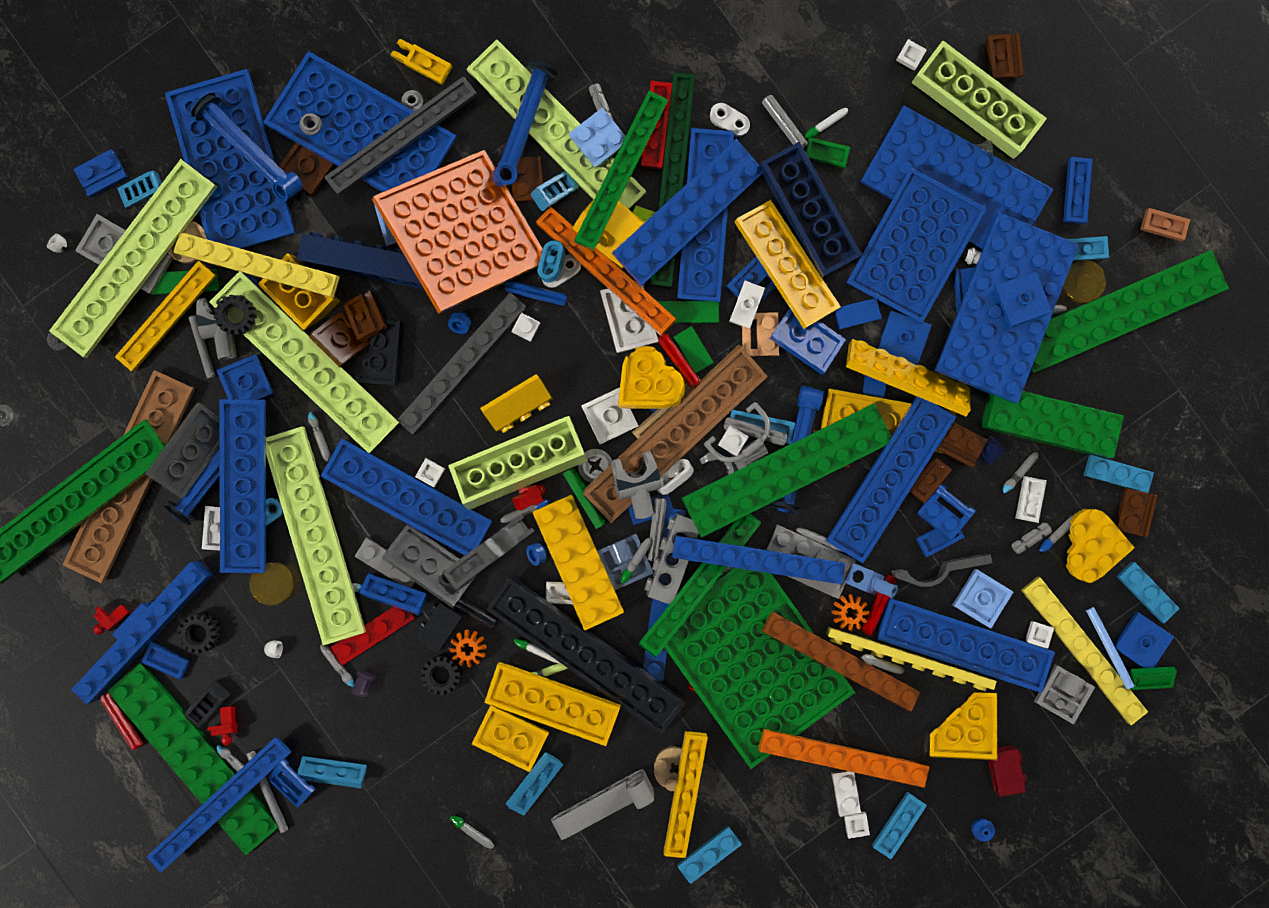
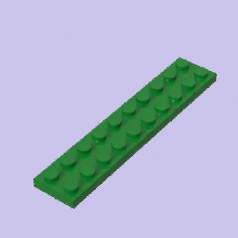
M1207 251L1050 319L1030 373L1038 372L1229 289L1213 251Z
M872 403L681 499L700 537H704L886 446L891 439V435L876 404Z
M144 419L0 529V584L4 583L146 475L145 473L165 447V443L148 420Z
M139 663L107 691L202 805L236 774L228 762L218 754L217 749L201 730L184 716L185 711L144 663ZM251 790L217 821L245 856L279 828L272 814Z

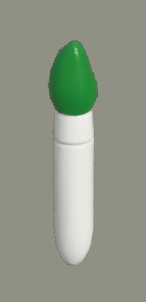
M840 109L815 127L810 128L804 138L809 139V137L817 136L818 133L842 119L848 113V109Z
M514 639L515 644L519 648L527 649L547 660L560 663L535 644L529 643L525 639Z

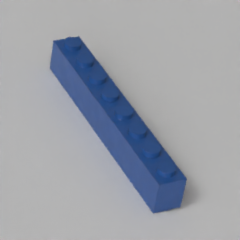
M200 561L190 562L71 690L86 705L97 701L149 646V643L163 631L205 586L214 574Z

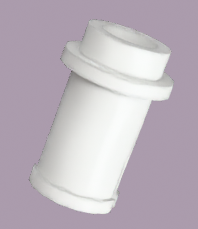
M973 247L971 249L967 248L964 254V261L967 264H977L981 252L976 251Z

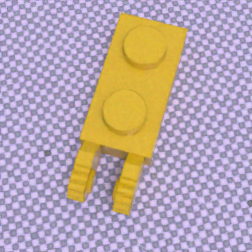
M402 39L398 40L397 44L402 49L409 51V54L406 57L397 51H392L391 56L431 80L441 85L444 84L453 67L452 64L415 44L411 45Z

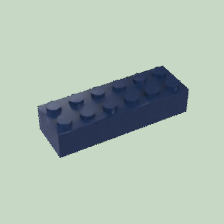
M800 142L761 162L760 167L763 171L764 179L805 253L822 279L862 256Z
M310 232V235L302 234L297 260L308 267L424 289L401 249H395V252L387 250V247L381 245H374V248L366 246V243L353 240L352 243H348L343 238L331 236V239H328L316 232Z

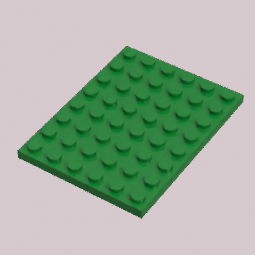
M733 567L716 580L664 648L747 765L752 769L771 755L758 750L763 729L797 736L853 695L855 691L843 675L761 631L770 612H774L813 633L771 573Z

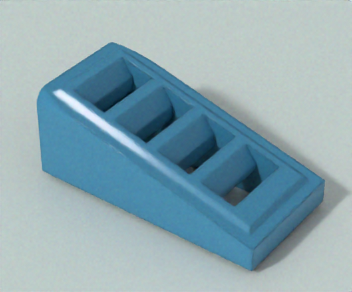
M153 170L118 187L117 189L125 208L127 209L150 200L162 184L159 173ZM150 181L152 182V185L154 187L152 189H150V186L148 184V182ZM143 184H144L145 189H146V191H147V192H145V193H143V190H142V188H141V185H143ZM135 187L137 188L139 193V196L137 197L133 189ZM125 191H130V194L132 196L131 200H128Z
M564 171L537 187L531 193V197L540 210L544 211L577 190L579 186ZM561 179L564 180L569 189H566ZM547 188H549L551 193L554 195V198L552 197Z

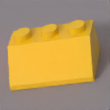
M593 201L582 212L572 227L577 233ZM618 202L596 248L623 269L624 267L612 255V252L645 222L622 203Z
M288 253L281 259L283 261L305 266L302 262L297 260L296 256ZM264 278L258 283L303 330L308 329L326 317L340 302L335 295L332 298Z
M536 374L480 409L496 432L502 431L505 433L514 427V422L519 419L523 422L530 418L532 411L537 408L541 411L550 406L549 401L552 400V397L540 377Z

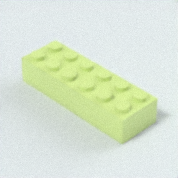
M944 41L941 42L911 82L1013 159L1023 151L1047 119Z
M567 416L448 466L462 504L470 510L588 460L570 417Z

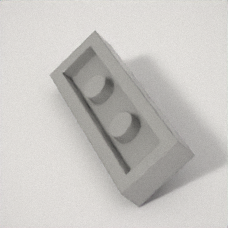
M366 538L355 557L395 582L412 588L415 581L382 559L387 549Z

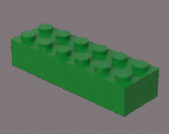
M1022 391L1020 399L1016 404L989 393L981 428L1097 457L1114 458L1124 416Z

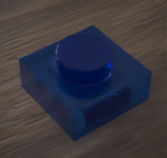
M993 435L985 438L987 441L980 453V457L987 465H990L1006 451Z

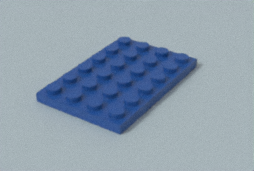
M910 167L846 283L906 316L923 323L987 208Z

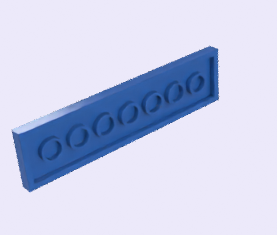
M691 128L687 183L733 142L734 131ZM728 206L681 249L677 299L720 303Z
M735 139L616 248L612 255L640 286L643 285L763 173L761 167L741 143Z
M916 396L892 434L888 444L883 448L826 541L861 563H864L951 427L956 416L938 405Z
M219 399L220 573H265L266 400Z
M342 438L321 474V477L463 555L468 554L480 545L493 522L472 509L468 510L460 502Z
M889 598L876 637L878 640L1040 693L1043 691L1055 653L1054 651Z

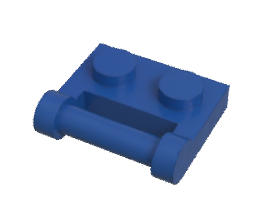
M757 256L726 286L738 298L744 281L758 285L765 277H768L771 281L764 287L760 303L776 288Z
M941 484L918 511L917 515L952 541L976 510L972 507H967L946 490L947 487ZM941 496L964 514V516L959 519L937 501L938 498Z
M283 759L267 779L298 808L316 788L312 784L309 786L288 765L289 762Z

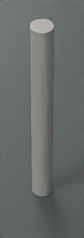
M255 751L246 754L249 761L256 755ZM265 776L259 782V785L279 827V831L283 833L288 830V826Z

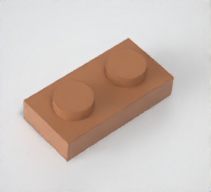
M1148 208L1145 211L1140 230L1182 242L1186 238L1190 219Z

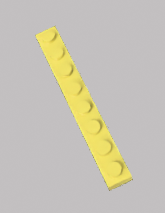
M182 232L178 236L173 252L334 298L340 278L334 274Z
M1036 577L1021 589L1050 627L1054 628V632L1126 722L1133 725L1148 711L1130 689H1126L1117 672L1040 577Z
M828 626L826 635L831 637V642L840 645L843 642L851 644L850 648L862 652L864 648L872 650L871 654L883 658L884 655L892 657L891 661L902 665L906 661L912 663V668L925 671V668L933 670L932 674L945 678L946 675L954 677L953 681L961 684H966V681L974 683V688L986 691L987 688L994 690L997 682L991 678Z

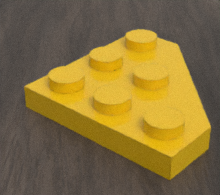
M974 692L960 708L958 707L945 722L930 734V757L997 760V693Z

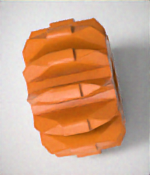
M848 594L847 600L844 596H840L842 603L839 604L835 601L834 605L838 607V610L834 609L831 612L834 615H838L833 619L834 622H840L839 627L842 629L847 625L849 631L853 630V624L857 629H860L859 621L867 622L862 616L869 615V611L862 610L867 606V603H860L861 597L859 596L853 600L852 594ZM848 608L855 609V612H852L854 614L852 617L846 615Z
M465 630L464 636L459 632L456 634L458 640H451V643L457 646L450 648V652L457 653L452 659L461 658L460 666L464 664L465 660L468 667L472 666V660L474 663L479 664V657L484 658L486 655L481 650L486 649L487 645H480L484 637L482 636L477 640V631H474L472 636H470L469 630ZM467 643H469V647H473L470 653L463 648Z

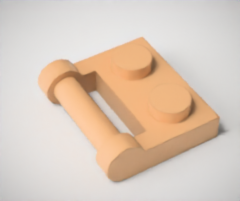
M755 313L753 320H756L757 349H751V327L750 329L742 327V347L751 357L779 356V345L769 339L778 326V313Z

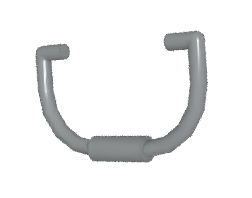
M756 402L746 408V411L750 413L756 409L765 421L764 434L736 457H725L719 454L711 446L716 441L714 436H712L704 443V446L718 460L727 463L738 462L748 458L763 446V442L768 438L771 429L770 419Z

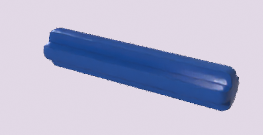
M511 280L505 283L504 290L509 293L565 306L567 301V295Z

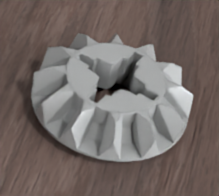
M590 449L585 452L587 460L596 462L601 458L599 466L603 471L612 464L610 456L603 450ZM586 461L579 464L578 469L586 481L592 482L602 472L595 470L590 474L592 466Z

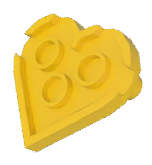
M641 346L635 348L636 351L632 352L629 357L626 356L622 365L618 400L619 408L663 409L678 406L685 391V382L681 374L673 367L666 366L662 354L654 347Z
M1082 509L1070 520L1069 538L1073 544L1067 550L1069 554L1066 567L1069 573L1076 579L1092 583L1103 577L1134 547L1105 513L1096 509Z

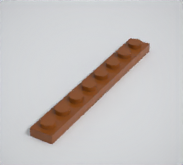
M770 612L761 630L763 633L912 712L920 694L918 690L867 664L782 616Z

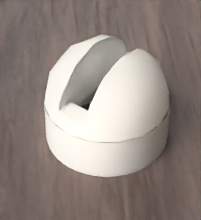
M58 234L53 235L47 244V248L56 253L63 252L62 247L67 248L66 240Z
M275 640L268 642L264 647L265 654L271 658H280L283 650L282 642Z

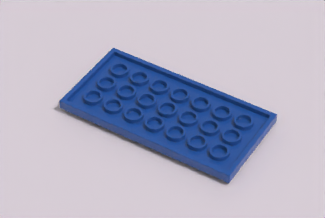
M308 51L265 118L264 124L339 167L414 111ZM313 113L321 119L322 128L319 133L307 135L301 130L300 120L305 114ZM309 123L308 128L314 127L315 123ZM437 125L366 176L362 181L381 192H385L439 169L456 141L457 136Z
M245 69L166 92L165 96L184 162L217 186L216 190L199 211L207 240L240 249H247L295 235L296 231L287 201H281L275 196L272 191V183L206 119L197 121L191 115L194 105L206 94L214 92L216 97L220 98L218 107L275 162L250 72Z
M906 106L902 107L860 181L862 184L892 200L909 168L912 167L986 207L984 215L968 241L969 244L980 250L983 249L998 212L1033 226L1053 191L1051 187Z
M998 212L934 371L1014 404L1018 403L1079 244ZM1037 271L1052 312L1009 328L994 286Z

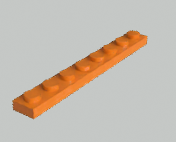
M551 206L536 221L541 229L555 241H559L571 256L660 336L676 322V318L601 251L597 248L592 251L575 243L574 239L577 232Z
M763 729L758 748L763 753L924 788L929 771L927 764Z

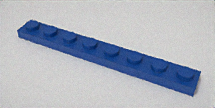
M666 508L662 539L663 537L667 538L670 530L667 529L671 516L675 517L676 513L685 516L686 510ZM678 532L675 535L683 537V532ZM669 553L666 558L669 564H674L678 560L677 558H672V553ZM663 573L659 577L661 584H667L670 581V574ZM652 598L648 631L669 604ZM663 648L656 658L645 650L643 670L658 681H663L667 650Z
M676 535L672 551V558L842 584L845 569L844 562Z
M276 736L147 856V859L162 873L291 753L289 748Z

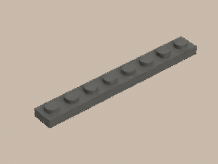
M463 76L324 178L338 196L342 195L477 96V92Z
M509 293L397 421L414 435L527 307L512 293Z

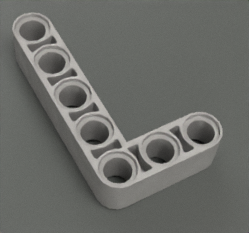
M641 769L554 816L551 822L561 840L633 802L637 809L649 805L654 801V788L645 771Z

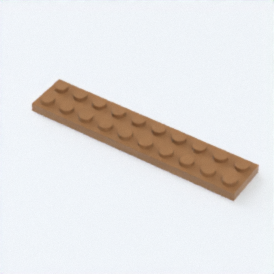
M738 345L700 380L699 385L692 388L681 398L678 406L670 408L617 458L620 459L623 470L629 474L637 472L642 466L643 452L649 450L653 455L661 477L768 376L741 345ZM612 464L593 480L583 492L587 499L611 523L632 504L631 497L619 500L613 481Z
M154 370L124 434L145 419L151 423L166 445L174 435L195 388ZM147 475L143 476L84 521L64 560L63 566L99 583H105L153 479Z

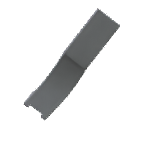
M522 514L443 571V574L455 590L534 532L533 528L528 529L521 519L524 516Z
M985 553L942 561L941 569L937 575L925 581L915 580L909 575L907 570L903 569L893 570L891 574L895 578L920 587H932L941 583L948 576L949 571L992 563V558L990 554Z

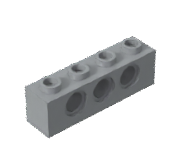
M677 513L675 517L671 516L667 526V529L670 530L667 538L663 537L659 548L662 550L660 558H655L652 570H655L652 578H648L644 589L647 590L648 597L670 604L676 597L689 561L678 559L674 564L667 563V555L673 551L674 536L678 532H683L685 537L697 539L699 534L691 518ZM663 573L670 574V581L667 584L659 582V577Z

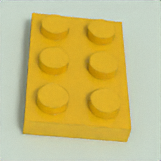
M490 705L472 745L530 772L549 731L503 709Z

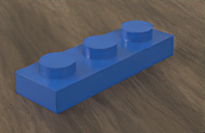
M1070 157L1068 159L1063 222L1087 223L1092 159Z
M369 573L359 592L362 596L419 616L428 598V595L424 592Z

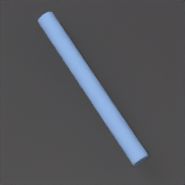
M1095 608L1087 609L1086 612L1126 689L1134 687L1135 685Z

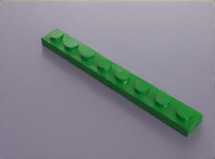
M648 91L574 239L575 243L589 250H595L668 103V99Z
M748 514L736 520L719 542L744 546L761 522L751 514ZM702 563L639 642V645L656 658L727 566Z

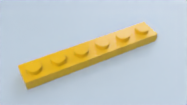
M197 261L115 358L130 371H135L217 275L202 261Z
M685 731L663 851L664 856L686 858L708 739L706 733Z

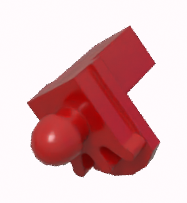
M528 485L519 489L520 494L512 498L516 510L522 511L531 505H539L543 501L541 495L546 492V487L543 485Z
M120 605L109 615L103 608L97 606L95 608L97 613L93 616L100 623L95 625L93 631L95 634H102L105 629L113 631L131 612L124 605Z
M232 706L220 708V726L207 728V731H211V736L222 735L221 741L225 746L230 745L232 742L231 733H238L235 707Z

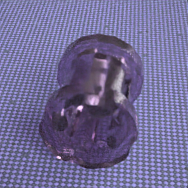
M359 670L355 685L351 687L350 692L357 696L368 698V690L376 676Z

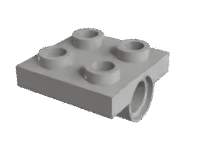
M1054 665L1045 681L1042 693H1038L1034 702L1074 724L1095 687L1058 665Z

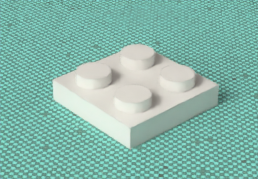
M620 388L582 405L599 444L638 427L631 409L619 408L618 406Z

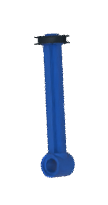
M528 60L529 65L526 66V69L532 74L501 161H499L498 166L492 172L493 182L499 187H506L517 179V165L548 80H556L555 75L558 74V71L546 63ZM501 170L508 172L509 179L507 181L501 178Z
M214 92L206 94L194 105L191 115L197 121L206 119L272 183V191L278 199L283 202L287 201L303 189L302 182L295 173L284 172L218 107L220 98L216 97Z
M802 385L797 401L799 411L791 443L811 434L816 411H819L822 403L823 390ZM797 490L772 502V506H768L777 509V511L800 514L797 512V509L801 507L794 504Z
M220 449L184 498H180L176 504L168 501L169 506H164L177 520L189 526L192 525L190 523L191 520L195 521V518L191 515L192 511L220 477Z

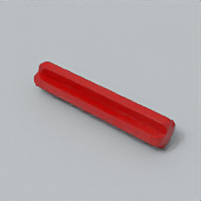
M668 334L660 336L658 338L659 344L690 388H695L700 384V380Z
M887 575L884 580L893 585H896L898 582L895 577ZM878 592L869 615L866 617L867 622L863 623L861 627L863 633L870 636L873 634L889 601V596Z
M108 692L102 695L100 701L130 749L136 750L141 747L143 742L124 711Z

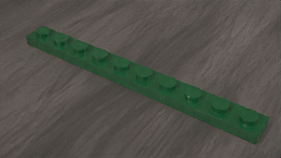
M674 72L659 209L683 188L695 74ZM675 255L651 276V286L672 288Z

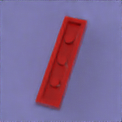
M651 81L650 91L668 99V103L642 153L641 167L662 170L672 83Z
M392 607L364 625L365 633L343 639L333 645L331 649L341 665H343L416 617L411 612Z

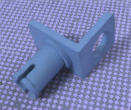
M855 563L852 564L845 583L875 596L879 592L893 598L898 590L897 585L884 581L883 575ZM857 571H862L864 574V579L860 583H856L853 580V575Z

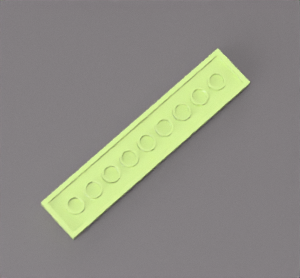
M496 40L467 68V72L516 119L531 73ZM544 89L529 135L594 200L614 158H609L595 169L569 137V133L578 127L580 123ZM631 176L619 202L628 209H631L646 194V190Z
M180 159L49 331L82 357L87 358L177 241L179 234L183 233L213 194L217 186Z
M241 271L210 301L216 308L218 301L223 300L224 296L228 297L232 294L245 297L251 301L253 307L256 308L255 314L257 319L254 321L256 324L243 335L368 453L399 424L393 415L342 367L339 368L309 338V335ZM235 306L228 310L227 317L231 323L236 324L242 321L244 313L240 307Z
M302 426L267 437L266 456L322 644L326 645L365 633V626L306 429Z

